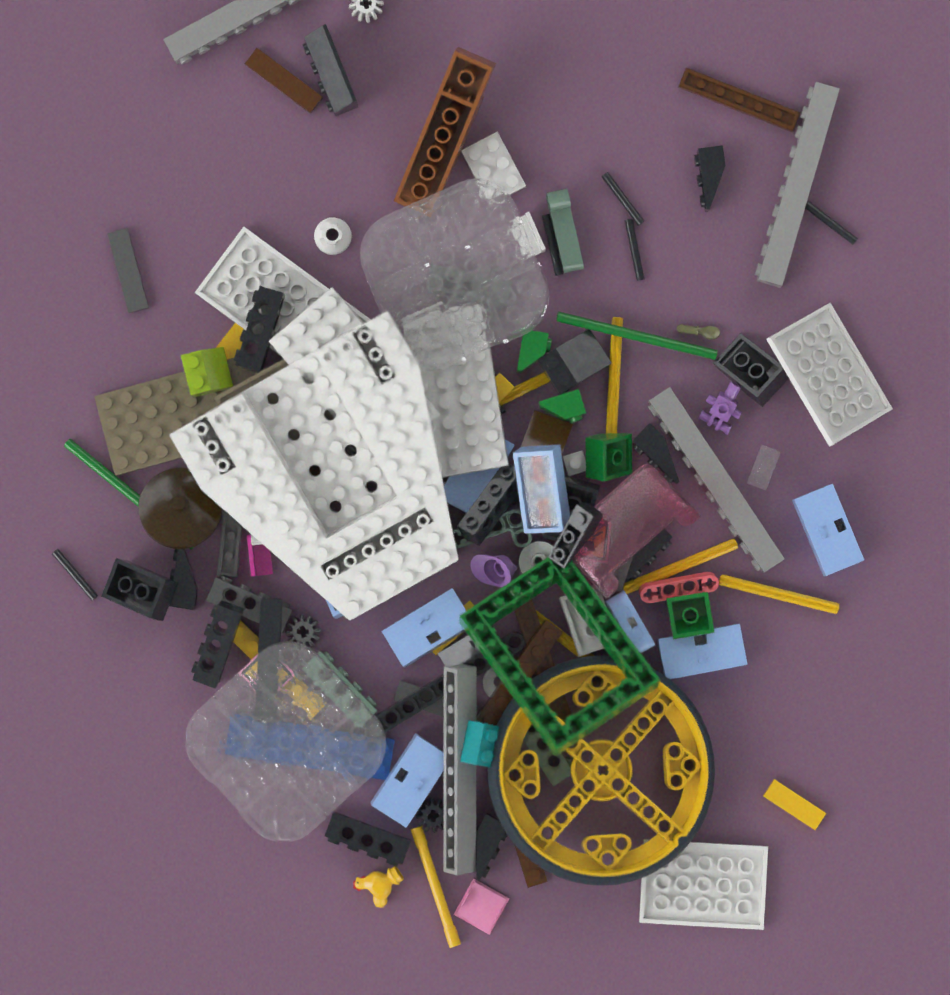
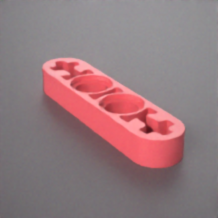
M702 572L646 582L640 586L639 595L645 603L666 601L667 598L703 592L711 593L718 588L719 580L712 572ZM708 578H711L712 580L710 586H707L706 584ZM697 580H699V581L701 582V584H700L701 588H699V584H698ZM687 581L694 582V587L691 590L683 588ZM666 585H673L674 590L672 593L666 594L663 592ZM657 587H659V591H660V594H661V595H658V593H657V591H658V590H657ZM647 589H651L652 591L649 597H647L645 594L647 593Z

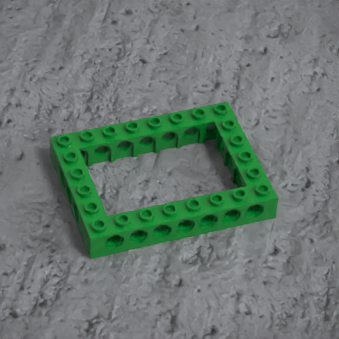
M547 557L460 615L459 623L555 756L659 686L660 679L573 561L566 568H563ZM555 583L558 584L626 677V679L620 682V685L609 692H604L601 698L592 704H586V707L574 716L570 715L563 726L556 718L557 714L555 711L552 712L544 701L545 697L540 695L535 689L531 678H527L522 671L520 663L511 656L508 646L504 645L498 638L494 627L491 628L492 625Z

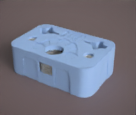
M625 591L604 601L612 616L640 653L655 645Z

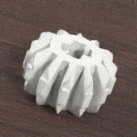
M351 0L353 3L349 4V9H355L351 13L354 17L359 14V22L363 20V17H366L367 23L370 22V16L374 20L378 19L375 12L382 14L383 11L379 7L384 5L381 0ZM364 1H368L370 4L368 9H364V6H362Z

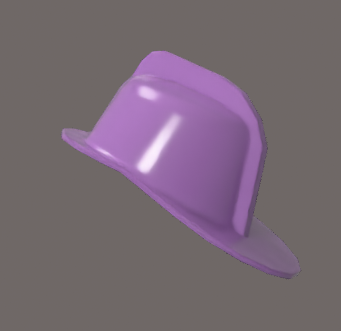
M478 554L472 558L470 565L472 573L480 582L501 588L511 582V578L517 570V566L505 555L490 556Z

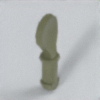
M680 324L677 326V331L681 334H696V336L701 334L710 340L717 339L720 336V330L714 326H706L704 328H699L698 325Z

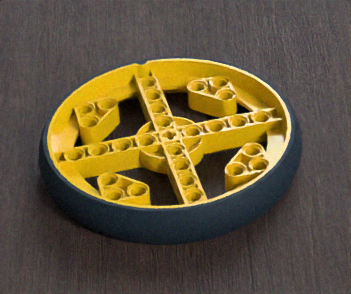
M587 656L559 663L543 671L532 679V684L538 693L545 697L544 701L547 705L558 697L575 690L572 695L574 704L579 707H586V704H592L601 698L604 692H608L620 685V682L626 679V677L611 656ZM653 668L652 670L660 679L659 686L644 696L648 702L614 741L596 739L586 743L583 739H580L573 748L564 750L573 758L571 776L574 787L539 826L528 812L522 798L523 796L524 798L532 799L540 793L538 756L532 750H525L520 753L524 737L532 723L513 698L497 724L500 728L493 749L494 757L491 762V768L488 767V783L495 812L505 832L517 848L536 865L557 877L571 882L599 886L623 884L644 878L660 870L675 859L692 841L707 815L715 780L714 753L707 727L688 696L674 682ZM594 676H598L601 679V685L598 688L592 685L591 681ZM581 691L585 692L588 696L585 703H581L578 700V694ZM654 702L659 703L661 706V711L658 714L653 713L651 709ZM664 715L673 726L680 743H667L663 747L665 785L670 790H680L683 788L679 804L671 818L630 782L632 778V763L629 754ZM557 716L556 718L559 720L562 726L565 725V723ZM640 718H645L647 721L645 729H641L638 726ZM627 733L632 734L634 737L631 745L626 744L624 741ZM672 745L678 749V754L675 757L669 754V748ZM613 749H617L620 752V758L616 761L610 755ZM585 750L591 753V759L588 762H584L581 758V754ZM525 754H530L533 757V762L529 766L523 763V756ZM688 759L693 762V769L691 771H687L684 767V763ZM598 766H605L606 769L604 770L606 773L598 774ZM512 769L519 772V778L516 781H512L509 778V772ZM673 775H677L680 778V783L676 787L671 784V777ZM616 778L622 781V787L619 790H615L612 786V782ZM586 780H590L593 783V788L589 792L583 788V783ZM528 783L533 784L535 788L532 795L525 793L524 788ZM631 792L637 795V801L634 804L628 801V795ZM575 795L579 798V804L573 808L569 803V799ZM618 798L657 833L652 839L632 850H629L632 844L631 839L625 834L586 836L581 841V848L585 853L571 850L555 841L558 835L590 799L594 801H609ZM647 806H650L653 810L650 818H646L643 814V810ZM559 811L564 812L566 816L565 821L562 823H558L555 818ZM662 820L668 823V829L665 832L659 829V823ZM545 827H549L552 831V835L548 839L542 836V830ZM620 837L624 838L626 842L623 849H618L616 846V841ZM590 839L595 840L597 844L593 851H589L586 846ZM606 853L612 856V861L609 865H605L602 862V857Z

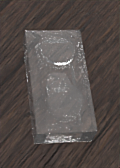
M761 445L746 483L766 491L781 452Z

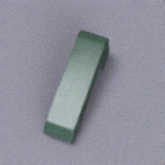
M565 188L546 193V199L563 272L568 273L584 269L568 190Z
M515 509L503 513L499 519L502 523V529L497 532L491 530L485 539L510 531L515 545L524 548L531 543L532 536L531 533H526L528 535V542L526 544H519L516 537L519 533H524L522 520L518 525L510 522V516L513 513L520 514L522 518L521 511ZM459 529L453 530V534L457 533L458 536H462ZM466 539L460 540V545H457L455 542L456 548L473 544L471 541L466 542Z

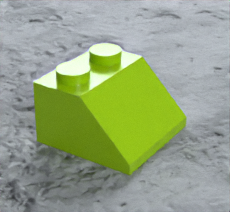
M224 347L204 349L181 355L192 397L233 387Z

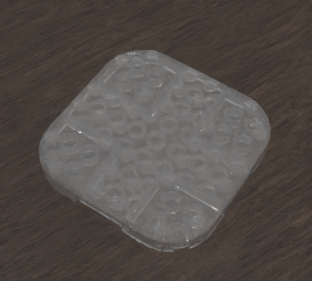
M478 178L464 180L385 215L372 224L363 238L360 248L361 265L379 312L382 314L389 311L422 370L439 371L447 369L467 360V357L527 334L542 321L546 308L549 305L548 283L535 256L517 206L512 197L501 186L490 180Z
M290 641L272 644L257 654L194 713L185 732L187 755L195 768L209 783L212 782L239 810V815L259 835L272 841L292 842L312 832L331 812L377 772L386 752V735L378 718L314 650L301 643Z

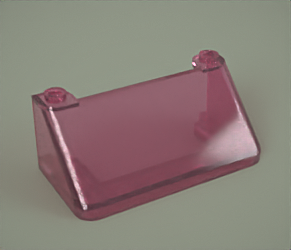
M644 464L594 506L604 515L595 532L572 561L590 586L607 599L618 588V580L613 574L618 568L673 520L676 519L683 526H690L701 516L652 465Z

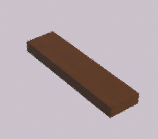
M258 48L254 50L245 62L248 68L310 114L323 98Z

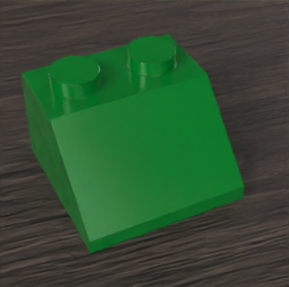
M524 329L516 373L521 374L538 362V359L543 357L545 352L549 353L552 339L548 338L549 333Z
M579 389L539 401L538 403L540 409L563 421L570 420V424L581 421L583 419L582 416L586 414Z
M606 433L585 437L586 478L608 481L632 474L631 433Z
M708 592L667 598L666 602L673 640L715 633Z

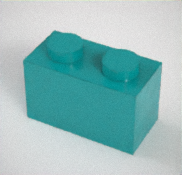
M468 720L460 761L491 768V762L494 757L493 749L500 727Z

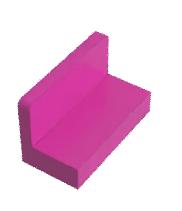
M247 535L251 576L273 574L271 551L263 544L252 545L251 535Z

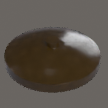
M172 468L157 474L146 484L139 499V516L144 530L155 542L168 548L187 549L203 543L214 533L221 519L222 507L201 490L189 468Z

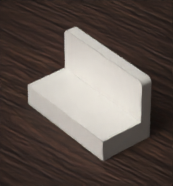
M529 212L510 221V225L526 260L545 252L546 248Z

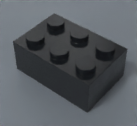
M116 558L101 597L150 619L163 621L178 582L133 562Z

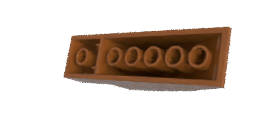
M460 47L454 51L394 202L432 217L484 99L483 95L496 66L495 62Z

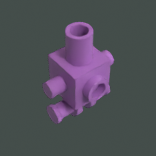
M731 381L725 393L720 391L717 398L709 394L706 402L712 405L709 411L712 415L702 410L698 419L706 422L709 427L710 425L715 426L714 430L718 431L719 429L727 435L732 426L723 423V421L728 422L731 416L739 419L742 412L736 409L738 400L735 398L742 387Z

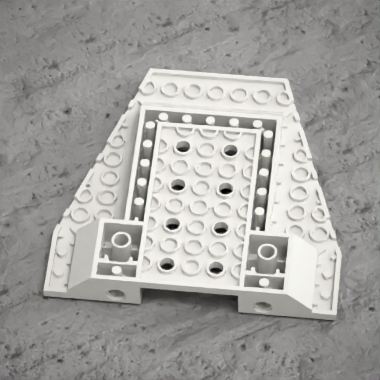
M389 311L346 332L214 407L169 435L201 490L349 621L458 561L420 366ZM307 372H311L315 376V381L311 384L306 383L303 379L304 374ZM276 393L279 397L278 403L271 404L267 399L268 394ZM326 409H333L336 412V417L332 420L327 419L324 415ZM291 429L298 430L300 433L299 439L292 440L288 432ZM347 445H354L357 453L350 456L345 452V447ZM310 466H319L321 473L318 476H313L309 472ZM368 481H375L378 485L377 490L373 492L367 490L366 483ZM338 501L341 503L342 509L335 512L330 508V503Z

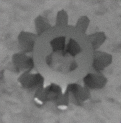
M301 614V622L296 617H293L292 619L296 625L287 624L293 631H287L286 635L293 634L294 636L288 640L289 643L296 639L295 648H298L300 643L303 642V649H307V641L313 647L315 644L311 639H320L319 636L314 635V632H321V628L314 629V626L319 622L314 621L311 624V615L305 621L304 614ZM301 626L309 629V634H306L307 637L305 638L302 637V634H298V629L301 630Z

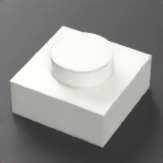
M582 450L563 456L568 476L586 471V460Z

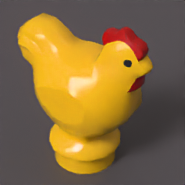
M394 866L388 868L387 873L373 871L367 876L356 877V880L353 881V888L358 891L368 889L373 895L375 906L382 908L388 902L387 897L391 893L392 885H399L404 878L400 870Z

